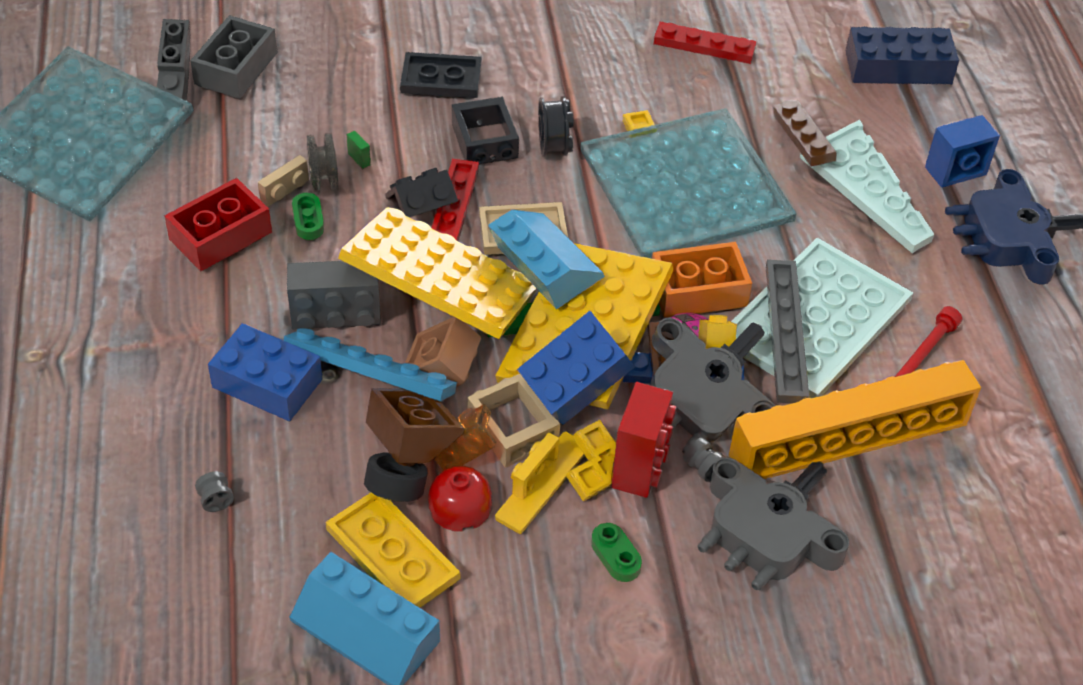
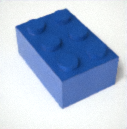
M588 311L517 370L550 414L564 425L636 366L594 314Z
M243 323L208 363L212 388L289 422L323 380L319 355Z

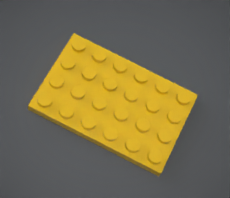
M389 207L383 210L341 248L338 259L497 339L502 337L537 291V288L521 272L508 267L503 261L492 259L482 254L477 248L463 245L457 242L451 235L441 234L431 229L428 224L415 221L405 216L402 211Z
M574 243L604 273L605 277L558 309L538 292L495 375L497 383L505 378H511L520 374L517 370L520 366L588 311L594 314L627 357L632 360L672 275V263ZM623 377L589 405L608 410Z

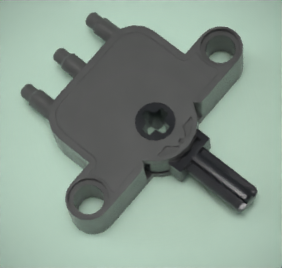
M665 318L658 324L651 342L655 350L666 361L658 368L649 385L673 391L672 405L677 406L672 423L673 429L680 424L692 435L686 446L682 449L683 453L695 440L701 437H705L709 442L717 440L737 417H741L746 413L769 410L775 406L772 401L749 381L742 380V366L746 362L743 358L765 334L761 325L754 322L751 323L729 347L724 344L721 348L712 347L706 349V344L675 318ZM661 332H669L674 337V340L665 339ZM715 374L717 377L713 379L711 375Z
M727 457L718 459L713 465L710 490L721 501L714 510L711 530L698 544V550L705 553L717 543L731 553L724 564L727 571H733L735 567L744 562L759 572L751 583L752 588L755 590H760L770 579H786L805 558L824 570H838L844 563L849 547L847 534L815 512L807 511L808 494L827 474L824 464L820 461L812 462L792 484L786 480L783 483L773 482L766 484L764 478L738 461Z

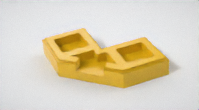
M601 420L588 425L573 435V439L589 461L570 470L566 477L583 502L604 491L612 483L616 442Z

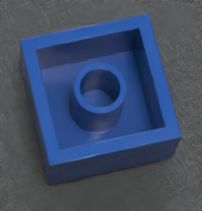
M983 115L936 127L925 168L941 188L985 176L988 173L1000 135Z

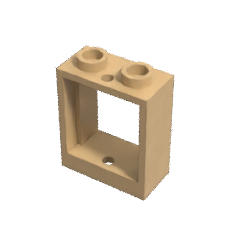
M521 374L505 378L498 384L485 390H479L468 397L469 419L505 468L526 459L536 441L541 442L548 432L559 438L560 423L550 414ZM519 397L538 423L506 437L487 411Z

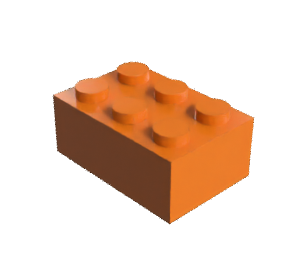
M737 242L652 253V259L670 262L673 266L672 275L659 300L664 318L683 313L698 314L743 308L748 305L752 281Z

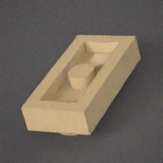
M299 155L258 181L260 200L269 207L309 181L307 160Z

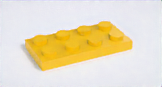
M370 492L325 522L326 530L370 577L419 608L460 580V571L390 500L378 497Z

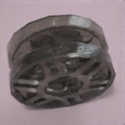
M332 133L324 134L323 146H317L314 134L306 135L308 166L313 192H321L322 179L328 180L331 190H339L338 167Z

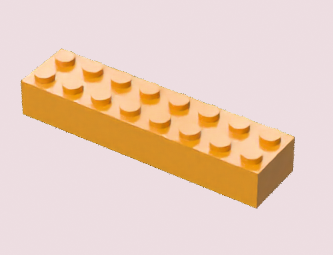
M961 360L953 363L946 362L940 366L925 370L919 369L898 377L891 376L870 384H860L855 388L843 391H833L827 395L812 399L805 398L799 402L784 406H774L769 410L757 413H746L736 418L729 458L738 461L760 477L768 479L805 469L812 462L820 461L824 464L967 426L982 387L965 361Z

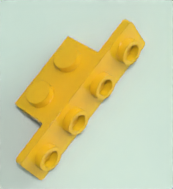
M548 432L541 442L536 441L527 459L523 463L519 462L512 471V495L495 514L497 522L518 534L524 532L566 480V474L574 469L585 456L573 439L572 434L563 432L558 438Z

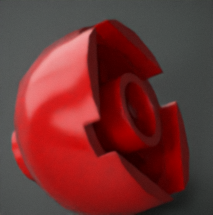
M467 466L447 468L433 480L430 486L428 501L431 516L444 529L455 532L463 531V528L471 526L475 529L489 518L492 510L491 487L485 476L474 468Z

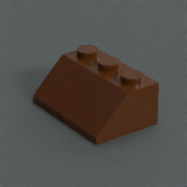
M371 388L366 424L396 462L401 465L414 466L416 463H429L464 432V427L441 401L403 388Z

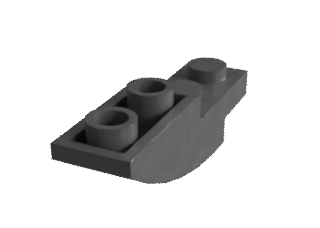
M163 19L157 60L159 74L153 120L155 123L182 124L183 107L187 104L189 83L190 21Z

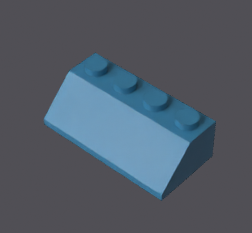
M510 210L488 225L502 253L556 309L605 277L604 273L543 213Z
M332 552L309 574L290 615L291 622L387 685H404L440 642V622L438 619Z

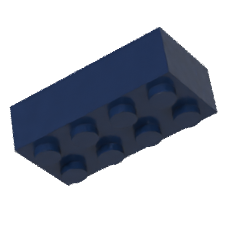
M850 27L845 52L852 83L953 84L959 58L950 28Z

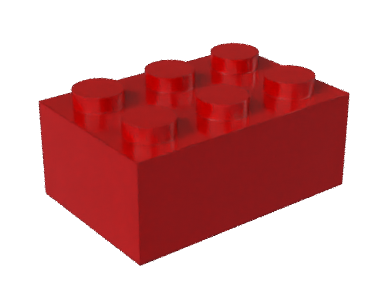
M238 178L164 215L169 240L200 272L272 233L269 208Z
M640 382L635 383L617 432L611 488L648 498L651 487H658L662 474V469L660 468L662 463H666L671 445L668 444L672 436L674 427L672 423L677 406L672 405L673 391Z

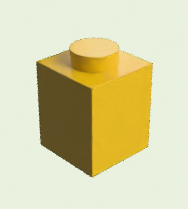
M709 315V320H699L698 338L706 344V349L712 347L721 348L724 344L729 347L736 340L737 324L727 321V316Z

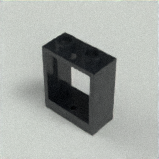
M503 96L451 104L452 127L464 160L479 162L480 165L519 158V137ZM502 124L506 135L471 141L467 129Z

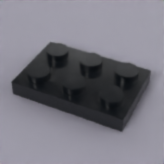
M405 52L400 93L478 98L482 57Z

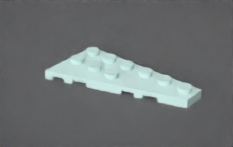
M858 120L827 136L826 139L836 150V161L812 166L811 168L911 253L931 243L934 237L933 231L920 211H916L911 205L910 196L900 188L899 179L882 153H878L874 148V141L871 136H866L863 131L862 122ZM800 153V158H801L805 163L808 164V162L806 161V159H805V158L803 157V155Z

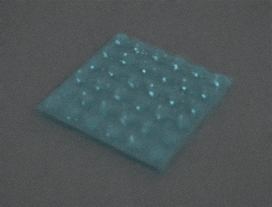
M67 46L0 112V176L91 222L194 112L193 106L181 98Z
M727 108L581 142L580 150L641 257L651 259L653 252L697 247L791 223L796 219L797 213Z

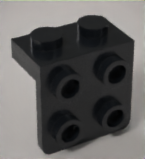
M437 168L429 169L422 172V175L415 177V180L411 176L395 181L396 183L390 185V190L385 193L386 199L396 196L401 211L409 218L458 202L447 169L438 172Z

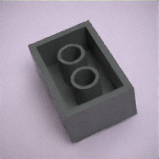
M229 15L190 60L194 85L240 99L278 53L275 29Z
M344 261L287 263V294L292 329L381 325L378 278Z

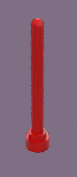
M951 306L942 308L936 316L935 328L895 377L914 372L943 335L958 328L963 318L957 309Z

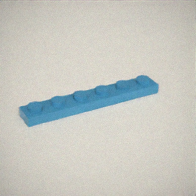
M300 328L296 332L284 336L283 341L319 355L321 361L438 401L454 395L457 382L446 379L444 374L436 372L427 373L419 370L417 365L394 362L390 356L374 355L366 352V349L361 346L341 344V341L337 338L317 336L310 329Z

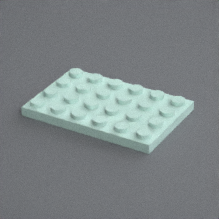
M816 238L793 260L796 261L809 398L811 399L822 396L905 308L913 296V292L819 238ZM766 287L731 322L737 324L736 338L753 322L762 326L765 332L764 336L744 358L774 376L768 291Z

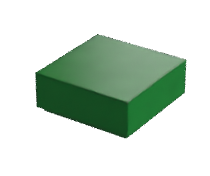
M355 130L346 134L348 155L362 169L370 166V145Z

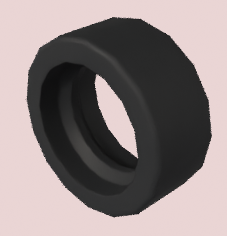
M389 452L377 453L368 459L364 486L374 495L386 500L397 502L418 500L424 494L428 468L423 463H416L414 466H404L397 463Z

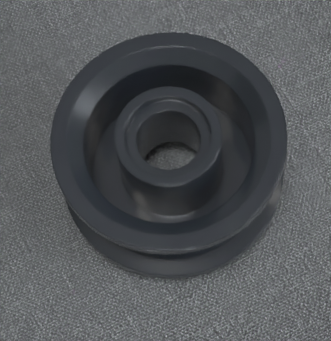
M561 96L560 101H544V98L540 97L538 103V130L541 155L546 157L547 153L562 152L564 156H567L568 152H573V138L570 136L569 128H573L574 118L573 112H570V101L566 100L564 96Z

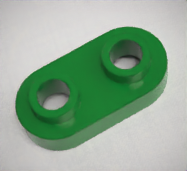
M308 192L296 195L292 200V209L297 235L305 240L319 238L324 233V221L319 197Z
M602 523L596 526L592 532L591 546L610 575L621 582L635 580L641 572L642 558L626 534L618 525L613 523ZM609 535L612 536V538H606L604 536ZM621 559H628L630 562L624 563Z

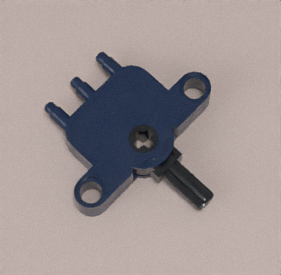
M1013 169L1001 170L994 189L976 191L972 195L969 204L953 205L945 208L946 215H965L966 224L953 228L955 235H971L974 242L972 245L961 248L963 255H979L985 263L997 267L1022 265L1028 279L1040 285L1048 284L1051 281L1059 261L1058 252L1051 238L1054 237L1056 231L1083 229V214L1052 216L1049 209H1046L1037 202L1031 201L1032 196L1022 175Z

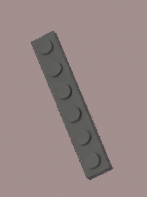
M767 259L766 279L777 403H796L802 399L809 398L796 261Z

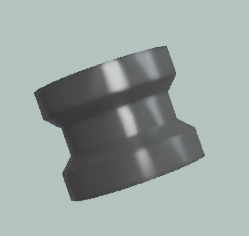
M214 471L206 473L195 483V489L197 494L201 496L200 501L205 511L218 512L224 510L234 500L232 490L227 487V477L223 472Z

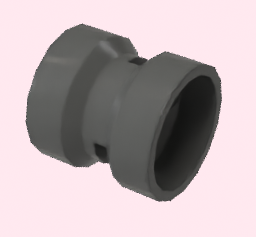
M701 437L687 448L683 460L690 467H696L698 475L707 482L711 480L714 463L725 456L719 451L715 452L712 450V444L705 437Z

